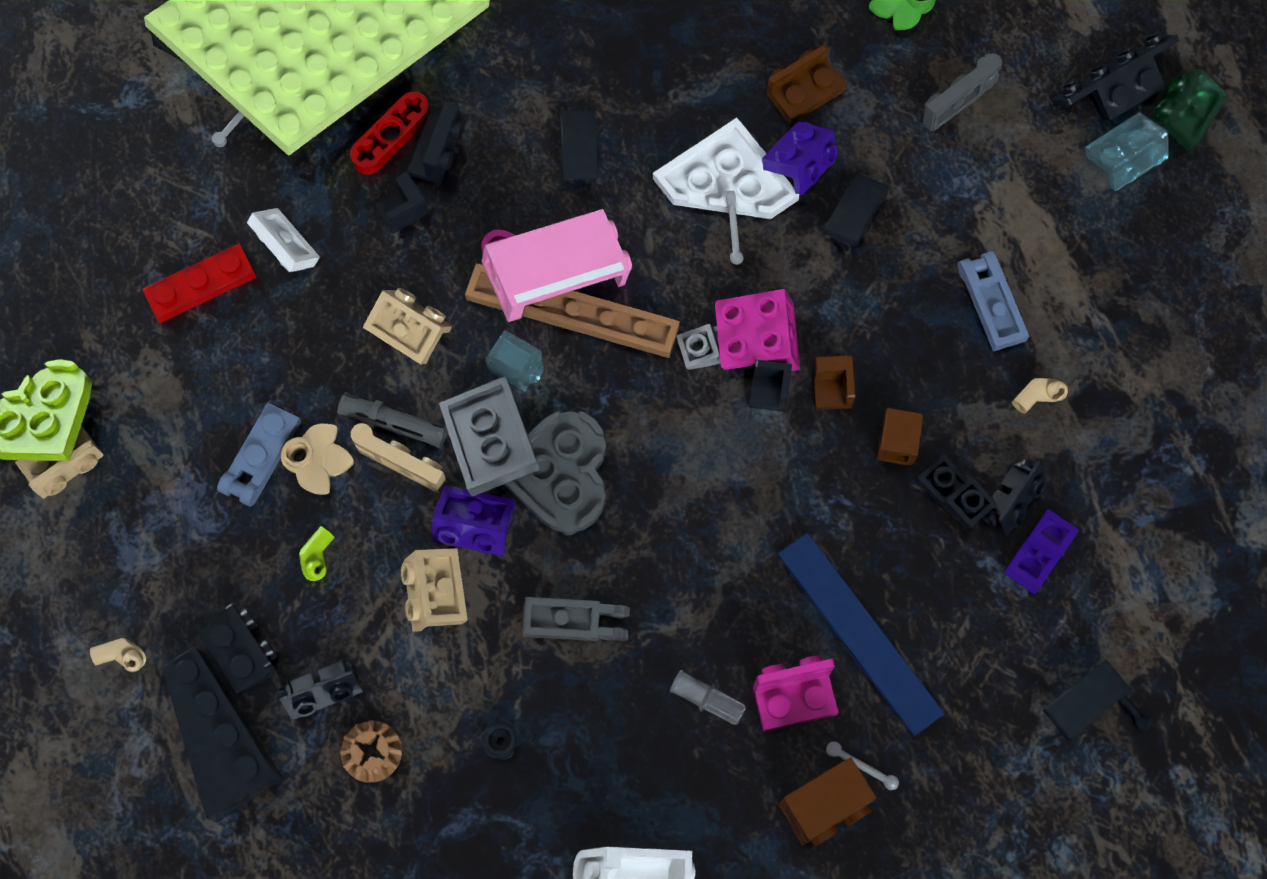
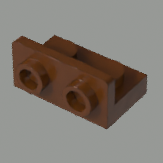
M825 45L820 46L816 50L809 49L805 51L796 62L788 67L781 66L777 68L769 77L767 96L790 125L846 91V82L827 60L829 50Z

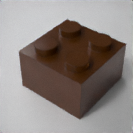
M852 757L784 797L778 804V807L801 845L803 846L811 841L814 847L838 833L835 825L844 821L847 827L872 812L869 804L877 798Z

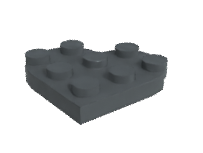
M554 412L543 419L528 434L540 469L507 482L504 485L542 523L565 535H573L577 531H583L594 524L603 512L606 495L603 480L597 473V469L602 464L606 454V443L603 430L597 421L585 412Z

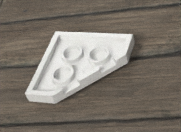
M735 118L653 173V180L671 203L678 206L729 213L727 191H735L736 214L772 219L799 200V194H795L794 187L784 175L763 170L762 158L766 153L738 118Z

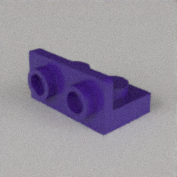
M444 485L432 517V540L447 546H457L476 550L484 554L502 556L505 552L506 536L515 511L516 500L485 493L471 497L468 490Z

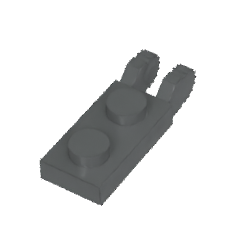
M988 53L985 57H981L973 71L967 75L961 74L951 84V87L942 94L936 93L931 96L925 104L923 125L930 132H934L993 87V84L998 82L999 70H1001L1003 63L1000 55Z
M525 597L522 635L523 637L598 641V638L616 641L627 640L628 630L620 627H599L600 615L613 618L629 617L630 608L623 605L600 604V601Z

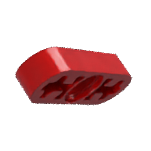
M419 92L404 94L352 146L350 156L358 172L370 175L379 171L425 125L430 114L428 100L423 94ZM419 106L421 112L416 113L413 111L409 114L408 107L416 108ZM405 119L408 126H405L403 123ZM386 127H397L400 130L399 136L393 140L384 139L381 133ZM374 140L378 143L377 147H375ZM362 153L367 155L372 153L374 159L371 161L364 159L362 161L360 155Z

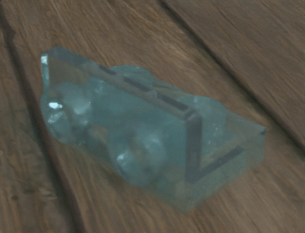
M1139 112L1086 146V158L1109 174L1110 188L1118 191L1168 158V131Z

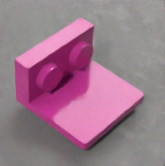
M785 289L715 302L720 365L724 370L753 366L756 360L792 364L791 371L800 370L794 303Z
M816 655L800 660V666L785 669L784 664H777L762 669L763 674L757 676L753 691L764 732L838 715L829 678L830 673L835 667L833 659L823 660L822 655Z

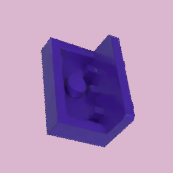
M798 121L762 158L763 170L792 177L795 194L803 195L817 182L818 178L827 168L836 161L838 148L835 145L834 130Z

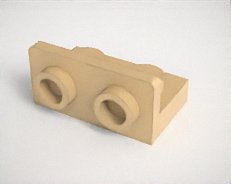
M402 288L383 290L363 328L419 364H426L441 335L449 333L452 325L444 321L446 316L442 312L430 306L424 308L415 302L416 297L412 293Z
M81 425L70 461L17 460L15 463L30 482L29 486L44 499L47 496H53L61 492L66 487L67 482L76 475L93 469L98 462L97 460L103 457L104 454Z
M457 548L415 550L404 559V563L401 566V580L407 586L408 600L406 601L405 610L408 621L412 623L413 632L422 631L427 626L457 625L468 621Z

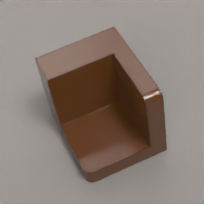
M852 356L815 358L813 383L816 409H848L852 407L855 399Z
M887 408L882 420L876 460L912 466L918 456L923 415Z

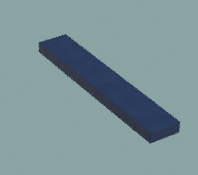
M808 533L778 553L777 557L912 737L919 734L945 714Z

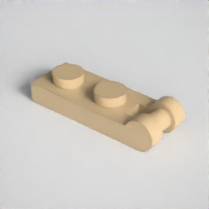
M360 423L352 428L351 438L361 454L438 494L441 493L447 481L444 473L441 471L442 466L427 457L419 460L409 455L411 451L397 441L392 440L390 444L375 437L371 427L367 424Z

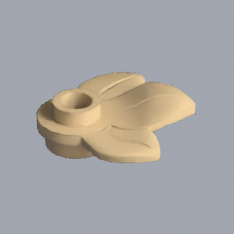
M314 425L306 431L303 437H296L287 441L281 450V461L285 468L296 473L299 485L306 491L314 494H328L330 492V476L340 475L354 464V460L348 451L334 444L338 429L335 425ZM297 452H306L304 460H294V455Z

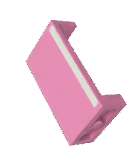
M603 209L485 245L482 263L508 322L520 319L526 305L604 280L615 278L618 287L625 285L632 269L631 259L628 252L621 249L617 240L618 232L612 220L608 221Z

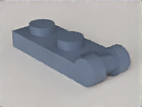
M990 251L981 254L980 259L973 261L969 258L958 261L959 275L967 286L993 352L1027 341L1029 338L1028 331L995 253ZM985 272L988 274V278L980 280L978 274Z
M267 403L229 470L221 477L217 491L227 496L233 494L240 498L239 501L249 507L253 506L279 463L284 444L293 438L301 424L300 418ZM243 474L252 477L247 485L240 482Z

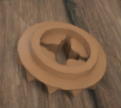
M370 720L361 724H355L354 728L344 736L340 750L343 767L352 777L362 782L372 783L386 779L396 770L401 760L402 745L399 736L390 726L382 722ZM377 740L376 749L385 757L384 760L379 757L377 759L370 757L363 764L365 753L358 746V743L371 745L373 741Z

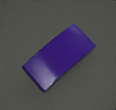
M1047 509L1004 571V574L1035 595L1079 529Z

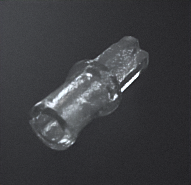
M682 670L678 673L670 689L671 693H675L699 706V711L702 712L705 709L732 724H737L745 711L744 704L716 690L715 684L712 683L711 686H708L684 673Z

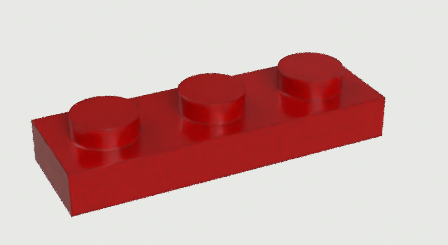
M239 243L145 287L143 291L159 323H162L257 277Z

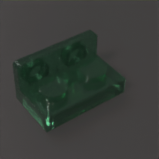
M1202 69L1186 74L1181 73L1171 81L1168 94L1154 108V116L1147 126L1152 132L1165 128L1186 150L1194 149L1198 146L1228 97Z

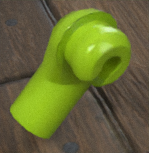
M322 526L318 528L299 552L302 573L310 581H317L325 576L327 568L323 551L335 538Z

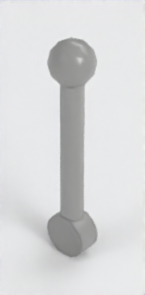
M240 111L222 132L213 134L212 142L216 147H223L227 143L226 137L244 117Z
M727 191L733 251L730 255V261L734 265H739L744 257L739 251L735 206L736 195L735 191Z
M830 742L827 745L826 753L832 758L840 757L843 760L852 757L859 769L884 782L888 790L897 789L899 780L896 776H887L846 753L838 742Z

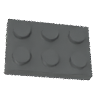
M506 376L439 403L467 490L471 497L540 469L512 388Z

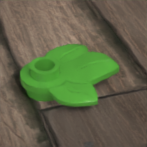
M872 0L869 3V9L878 17L885 19L893 18L895 30H907L919 23L921 15L929 12L934 7L936 0Z

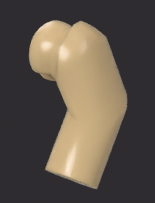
M1035 378L1012 401V404L1019 412L1025 414L1037 401H1062L1068 394V387L1064 382L1057 379Z
M125 638L90 648V655L96 666L115 660L123 665L127 671L136 672L146 662V655L142 648Z

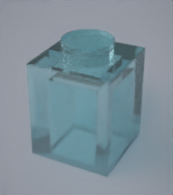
M504 330L485 359L489 372L499 378L506 376L510 384L524 392L530 383L536 384L545 368L541 350Z

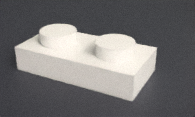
M278 208L254 212L250 216L247 224L277 257L280 264L289 272L315 266L320 256Z

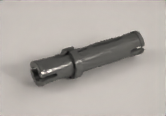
M345 392L338 405L337 413L339 415L365 422L372 429L377 427L386 429L439 449L443 446L448 430L446 426L386 407L384 402L379 400L371 402Z

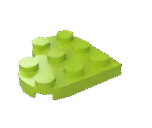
M62 359L48 361L44 363L47 368L39 371L32 379L27 375L18 390L2 393L4 398L0 400V459L70 461L90 400L92 387L91 379L74 362Z

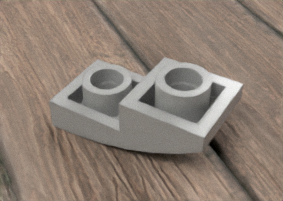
M710 324L676 335L687 370L720 364L717 326L712 328Z

